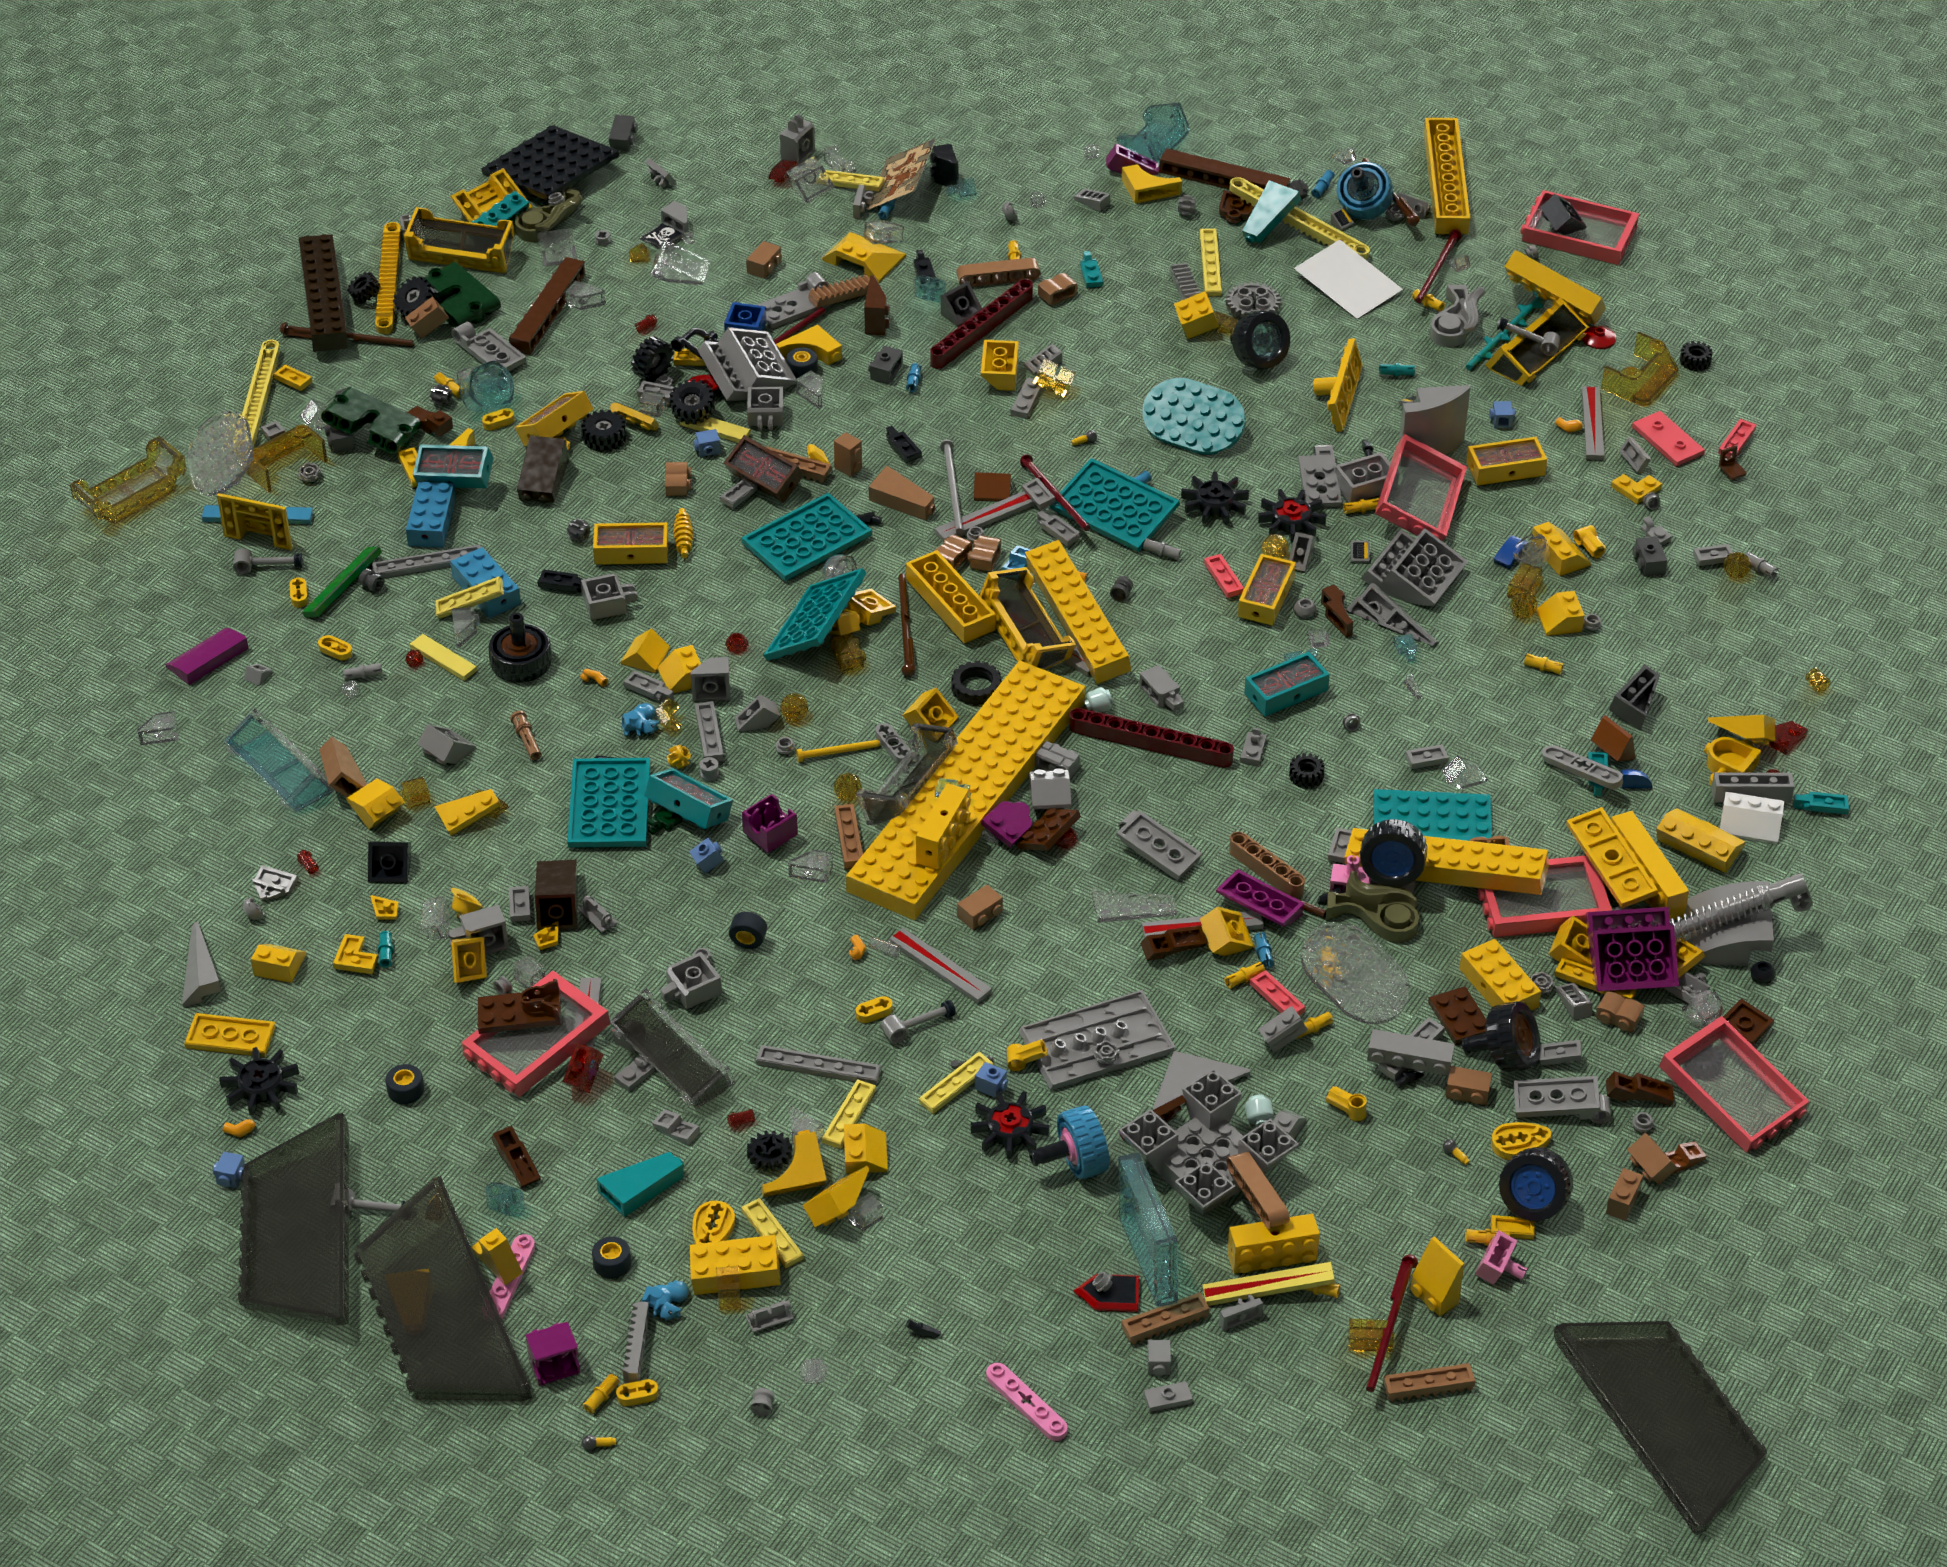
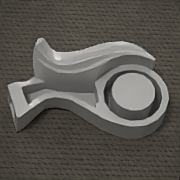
M1447 285L1446 298L1453 305L1439 312L1432 319L1430 326L1431 340L1445 347L1461 345L1466 340L1467 333L1474 331L1479 323L1477 303L1484 296V287H1478L1468 294L1466 285Z

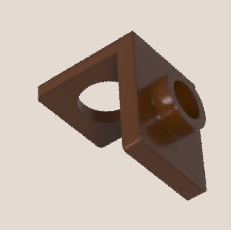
M1736 445L1721 450L1719 460L1720 469L1731 480L1747 475V472L1736 461L1738 449ZM1728 452H1732V455L1725 459V455Z

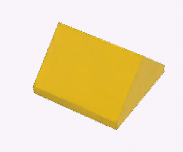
M651 628L634 639L622 658L621 664L656 673L657 667L666 657L670 646Z
M484 937L452 939L454 983L486 978Z

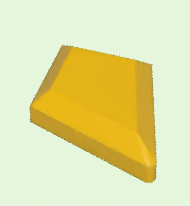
M812 444L807 446L808 458L830 464L824 451Z
M373 895L370 896L377 920H397L399 902Z
M556 921L553 924L559 925V922ZM551 927L544 928L533 934L539 950L558 945L559 927H555V930H551Z

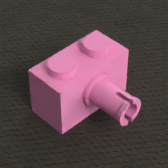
M1353 855L1348 856L1347 865L1333 864L1330 891L1339 887L1341 891L1346 892L1347 880L1352 871L1357 872L1361 882L1371 884V879L1364 872L1363 867H1358L1360 862L1358 856L1355 855L1354 861H1352Z
M1498 1230L1490 1241L1475 1275L1493 1285L1504 1271L1522 1280L1527 1268L1510 1260L1517 1240Z

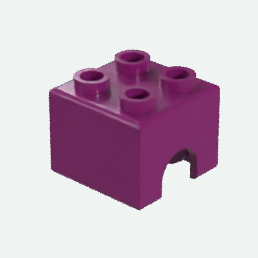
M770 794L742 812L743 833L767 853L798 835L797 814L790 808L788 809V815L785 814L779 805V799L773 794Z
M568 1322L555 1323L551 1327L542 1330L536 1329L526 1334L529 1363L538 1386L581 1373L576 1356L578 1355V1346Z

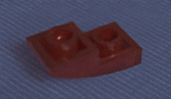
M780 161L772 169L768 178L778 183L785 182L786 179L791 178L792 170L798 168V161Z

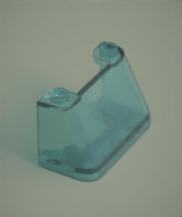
M1180 102L1150 105L1143 113V120L1146 125L1136 135L1121 133L1116 139L1119 145L1154 161H1160L1166 148L1173 150L1188 135L1189 123Z

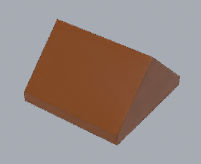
M975 472V501H1001L1010 497L1011 474Z
M1606 715L1602 717L1591 741L1617 761H1627L1636 758L1633 736Z

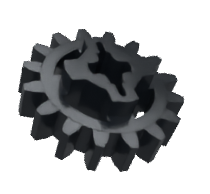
M765 1130L764 1135L757 1133V1138L751 1137V1143L747 1144V1158L750 1159V1164H755L756 1169L763 1167L764 1172L768 1168H771L772 1172L775 1171V1167L783 1169V1163L788 1165L789 1159L792 1158V1144L789 1138H784V1133L776 1135L775 1130H773L772 1134H769L767 1130Z

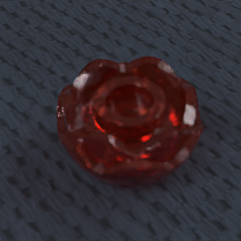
M733 633L725 641L727 650L735 654L746 651L749 645L748 639L741 633Z
M1070 828L1056 842V845L1065 849L1074 846L1078 840L1077 832Z

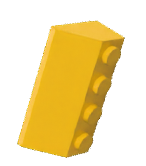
M1678 808L1666 813L1656 828L1657 840L1724 873H1727L1746 844V841Z

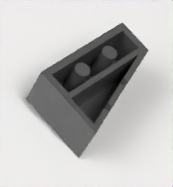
M1644 665L1614 696L1609 710L1638 730H1641L1660 674Z

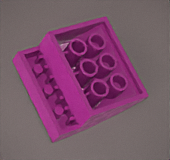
M1669 907L1586 913L1590 957L1597 992L1679 986L1674 925L1670 926Z

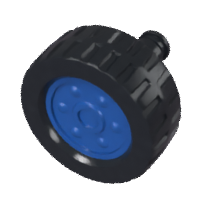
M1389 819L1374 824L1365 833L1360 848V863L1364 872L1376 883L1388 887H1401L1414 882L1422 874L1427 860L1425 837L1417 827L1403 820Z
M1538 1147L1526 1148L1515 1154L1502 1169L1503 1171L1500 1173L1499 1192L1502 1200L1513 1214L1529 1221L1550 1219L1559 1213L1571 1198L1573 1191L1572 1172L1566 1161L1552 1150Z

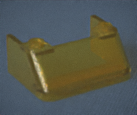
M1638 331L1634 355L1648 362L1641 370L1630 366L1624 368L1621 372L1605 365L1601 389L1639 406H1649L1677 377L1679 368L1664 342Z
M301 424L249 451L242 458L241 467L246 474L269 493L272 490L266 465L303 446L326 463L328 461L325 441L310 427Z

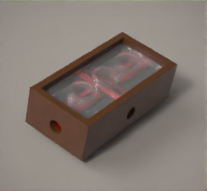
M745 435L723 463L730 473L757 485L759 490L782 503L786 501L804 476L798 465Z

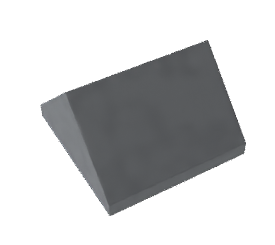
M968 281L941 295V315L955 326L969 320L982 310Z

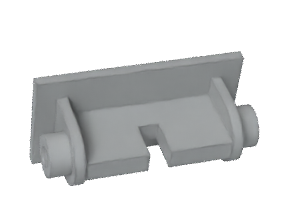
M1398 192V197H1403L1416 215L1424 219L1426 212L1429 213L1431 209L1428 206L1429 203Z
M585 896L583 898V906L578 911L601 933L618 924L611 914L603 909L592 896Z
M781 1300V1302L770 1305L768 1308L751 1310V1313L745 1315L753 1333L794 1319L790 1311L791 1304L789 1300Z

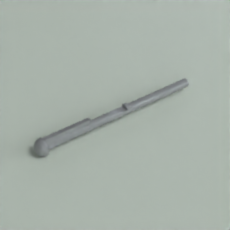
M945 439L941 442L940 448L945 454L956 533L960 534L963 532L951 453L954 444L951 440Z

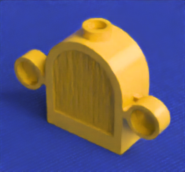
M1720 737L1711 743H1707L1704 753L1708 754L1706 764L1712 772L1709 784L1712 786L1714 772L1752 773L1759 764L1761 750L1753 747V743L1748 739L1738 740L1732 737Z

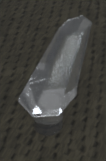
M1408 673L1403 684L1415 698L1421 699L1422 696L1418 683L1414 680L1413 674Z

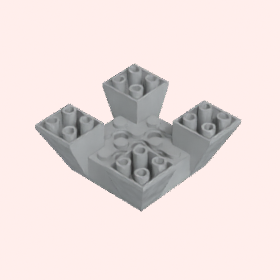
M1214 1068L1182 1088L1183 1096L1187 1101L1186 1106L1190 1121L1174 1131L1150 1109L1118 1131L1144 1162L1201 1215H1205L1241 1191L1228 1170L1227 1157L1249 1152L1265 1175L1299 1147V1143L1271 1118L1244 1136L1229 1124L1242 1093Z

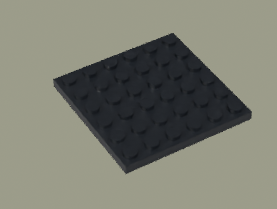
M551 125L544 131L535 134L529 140H525L519 146L512 148L506 154L499 156L496 160L489 162L481 168L483 175L490 177L491 174L504 168L520 190L549 200L551 194L563 192L620 155L619 150Z

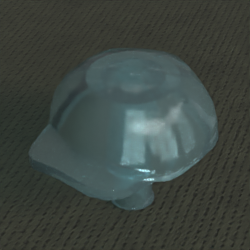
M489 361L474 368L469 373V376L461 382L459 392L464 405L470 411L486 410L491 412L499 410L512 402L514 381L510 372L497 361Z

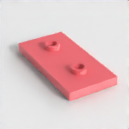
M1661 411L1632 423V428L1676 467L1704 455L1705 449Z

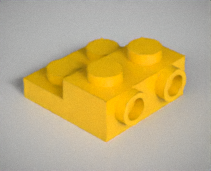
M867 589L855 592V595L850 598L845 609L857 612L860 622L870 626L880 623L882 616L895 613L897 606L874 590Z

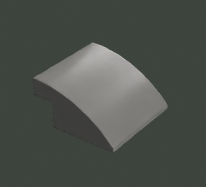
M728 327L719 342L704 341L698 350L727 401L747 400L748 387H783L785 389L797 382L770 334L766 331Z
M1470 385L1417 388L1415 403H1403L1399 441L1406 434L1444 455L1459 447L1465 438ZM1401 455L1400 467L1418 465Z
M1425 528L1416 539H1413L1400 529L1362 577V580L1369 585L1371 583L1376 584L1387 595L1405 602L1434 606L1468 561Z
M1769 881L1739 882L1706 890L1688 898L1685 914L1690 918L1689 912L1691 911L1695 916L1696 909L1703 913L1702 906L1706 911H1709L1708 904L1714 909V902L1719 904L1720 900H1723V902L1727 901V897L1732 899L1733 895L1735 897L1739 896V893L1743 895L1745 890L1751 892V888L1756 890V887L1762 884L1769 885ZM1760 909L1759 913L1755 911L1752 912V916L1747 914L1746 918L1744 916L1740 917V920L1736 918L1734 923L1728 921V925L1723 923L1722 927L1715 923L1716 929L1709 925V932L1703 927V934H1701L1699 929L1696 930L1697 936L1690 932L1691 939L1685 934L1686 941L1704 952L1705 957L1698 962L1700 964L1748 966L1751 950L1772 951L1774 936L1771 909L1765 911Z

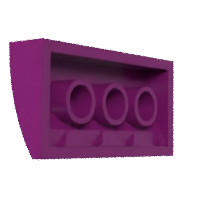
M224 628L165 664L166 668L190 685L249 649L247 638L233 629Z
M1239 869L1216 889L1217 893L1281 926H1288L1303 915L1304 902Z

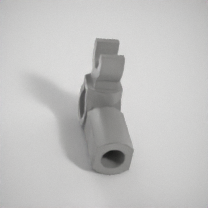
M409 214L400 216L403 239L411 220ZM411 226L410 232H413V226Z

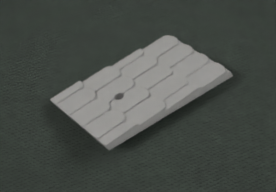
M1143 990L1022 1026L1019 1030L1025 1044L1040 1039L1045 1042L1048 1055L1034 1061L1050 1090L1077 1084L1081 1080L1105 1075L1110 1071L1138 1065L1142 1061L1163 1057L1175 1049L1174 1043ZM1105 1040L1115 1043L1120 1050L1118 1059L1111 1064H1102L1094 1057L1093 1050H1095L1096 1045Z

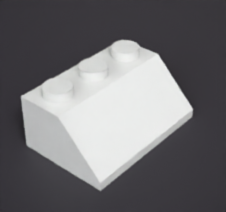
M1725 792L1720 829L1740 839L1778 845L1784 801Z

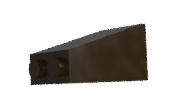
M530 435L517 486L519 499L540 501L542 503L555 502L569 462L565 439Z
M577 859L537 861L534 895L537 930L551 927V930H555V927H559V929H577ZM558 921L559 925H555L553 923Z

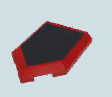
M1095 1274L1073 1290L1078 1297H1082L1088 1302V1305L1095 1311L1138 1312L1139 1275L1111 1274L1112 1286L1105 1292H1098L1093 1285V1280L1098 1275Z

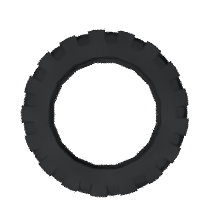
M966 662L965 665L961 664L958 669L953 671L951 690L954 697H957L958 701H963L966 705H984L1001 684L1002 677L1000 676V671L996 670L995 666H990L987 662ZM971 677H982L989 680L991 685L985 689L971 690L964 687L961 683Z

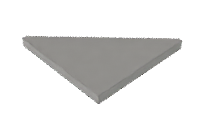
M1174 1051L1152 1110L1183 1095L1182 1088L1213 1068L1230 1083H1234L1236 1079L1250 1076L1251 1069Z

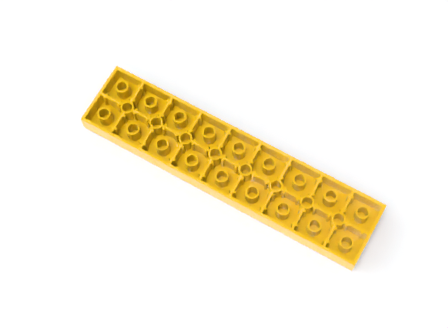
M1019 660L846 875V892L916 920L986 830L981 825L982 820L1001 802L1009 801L1027 778L1029 772L1034 769L1036 752L1045 741L1054 743L1069 724L1071 710L1081 708L1084 705L1086 686ZM946 783L969 789V798L971 799L969 812H971L969 822L964 824L962 834L957 836L954 848L949 850L945 863H942L937 870L916 863V834Z

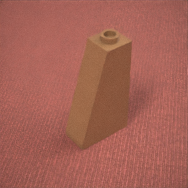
M888 466L881 471L869 486V500L925 521L935 511L934 496Z
M331 736L319 749L328 785L345 797H349L366 786L367 782L347 746Z

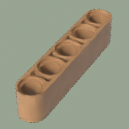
M1035 258L966 264L959 266L956 270L959 284L961 285L968 281L971 287L1019 282L1022 279L1035 280L1041 274Z
M1238 831L1231 834L1229 853L1278 890L1297 899L1303 897L1305 878L1302 874L1245 833Z
M1243 1152L1227 1157L1226 1162L1230 1174L1267 1229L1289 1223L1290 1216L1285 1204L1251 1154Z

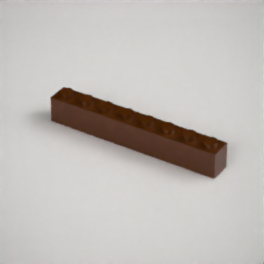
M1166 148L1161 156L1159 164L1160 173L1229 189L1230 181L1235 177L1243 178L1262 189H1265L1269 180L1289 187L1291 178Z
M565 257L563 262L559 264L556 272L552 274L549 282L545 284L542 292L538 294L535 302L531 304L529 311L524 314L522 321L517 324L515 331L510 334L509 343L522 354H532L586 275L585 261Z

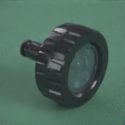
M1251 311L1246 313L1236 323L1230 337L1233 350L1239 361L1247 367L1256 369L1273 368L1280 364L1289 351L1291 340L1290 331L1285 320L1280 315L1271 311Z

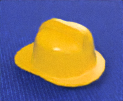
M451 888V892L454 895L451 908L457 912L458 918H460V915L484 908L472 895L463 890Z

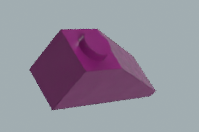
M1117 143L1106 157V167L1122 174V167L1136 164L1151 175L1159 173L1158 162Z

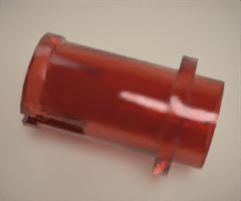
M648 314L645 319L635 323L637 332L642 333L650 327H655L657 324L656 317L653 314Z
M301 850L297 854V861L306 868L309 874H314L318 871L319 866L312 858L310 851Z
M749 1109L738 1113L731 1112L730 1115H727L728 1124L730 1127L738 1128V1125L755 1122L753 1110Z

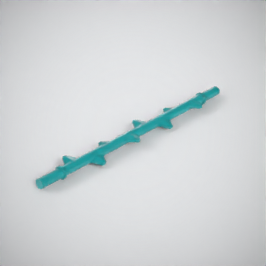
M1533 291L1536 297L1527 306L1518 304L1517 307L1520 313L1510 324L1525 327L1527 324L1524 318L1534 308L1544 307L1541 303L1543 299L1538 296V293ZM1506 329L1504 332L1500 331L1494 338L1485 336L1484 340L1487 345L1466 364V369L1471 370L1478 362L1482 361V358L1490 359L1492 357L1490 351L1501 340L1510 341L1508 336L1510 331Z

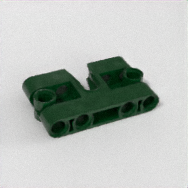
M453 262L441 269L433 268L429 270L427 276L423 277L437 289L439 293L437 295L439 301L437 302L443 307L449 317L446 322L453 328L465 322L479 324L484 321V314L488 315L501 308V302L498 297L457 262Z
M348 387L341 394H336L333 402L321 413L324 423L349 435L358 431L367 423L372 424L367 443L390 454H396L402 447H407L410 438L422 427V423L417 417L352 387Z

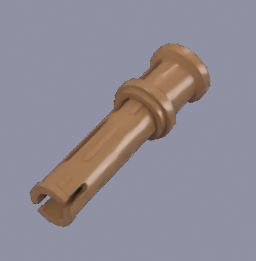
M516 711L510 716V721L515 725L516 734L521 736L530 759L538 760L542 754L531 733L532 726L527 722V715L524 711Z

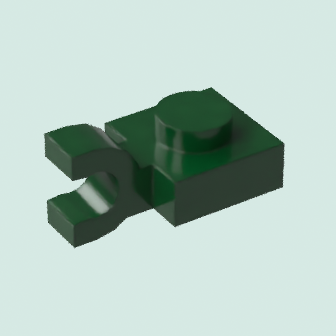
M665 808L656 813L654 817L647 819V822L651 825L648 827V832L653 835L661 828L669 830L681 823L682 817Z

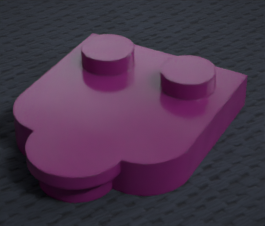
M1008 801L1001 802L982 820L981 825L1011 848L1022 838L1025 832L1029 831L1032 825V820L1029 817L1030 808L1023 802H1015L1014 804Z

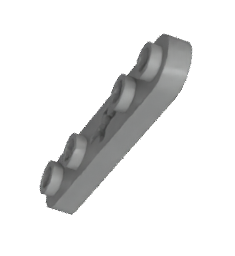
M1556 745L1546 746L1542 750V757L1545 762L1609 789H1617L1623 784L1622 773Z

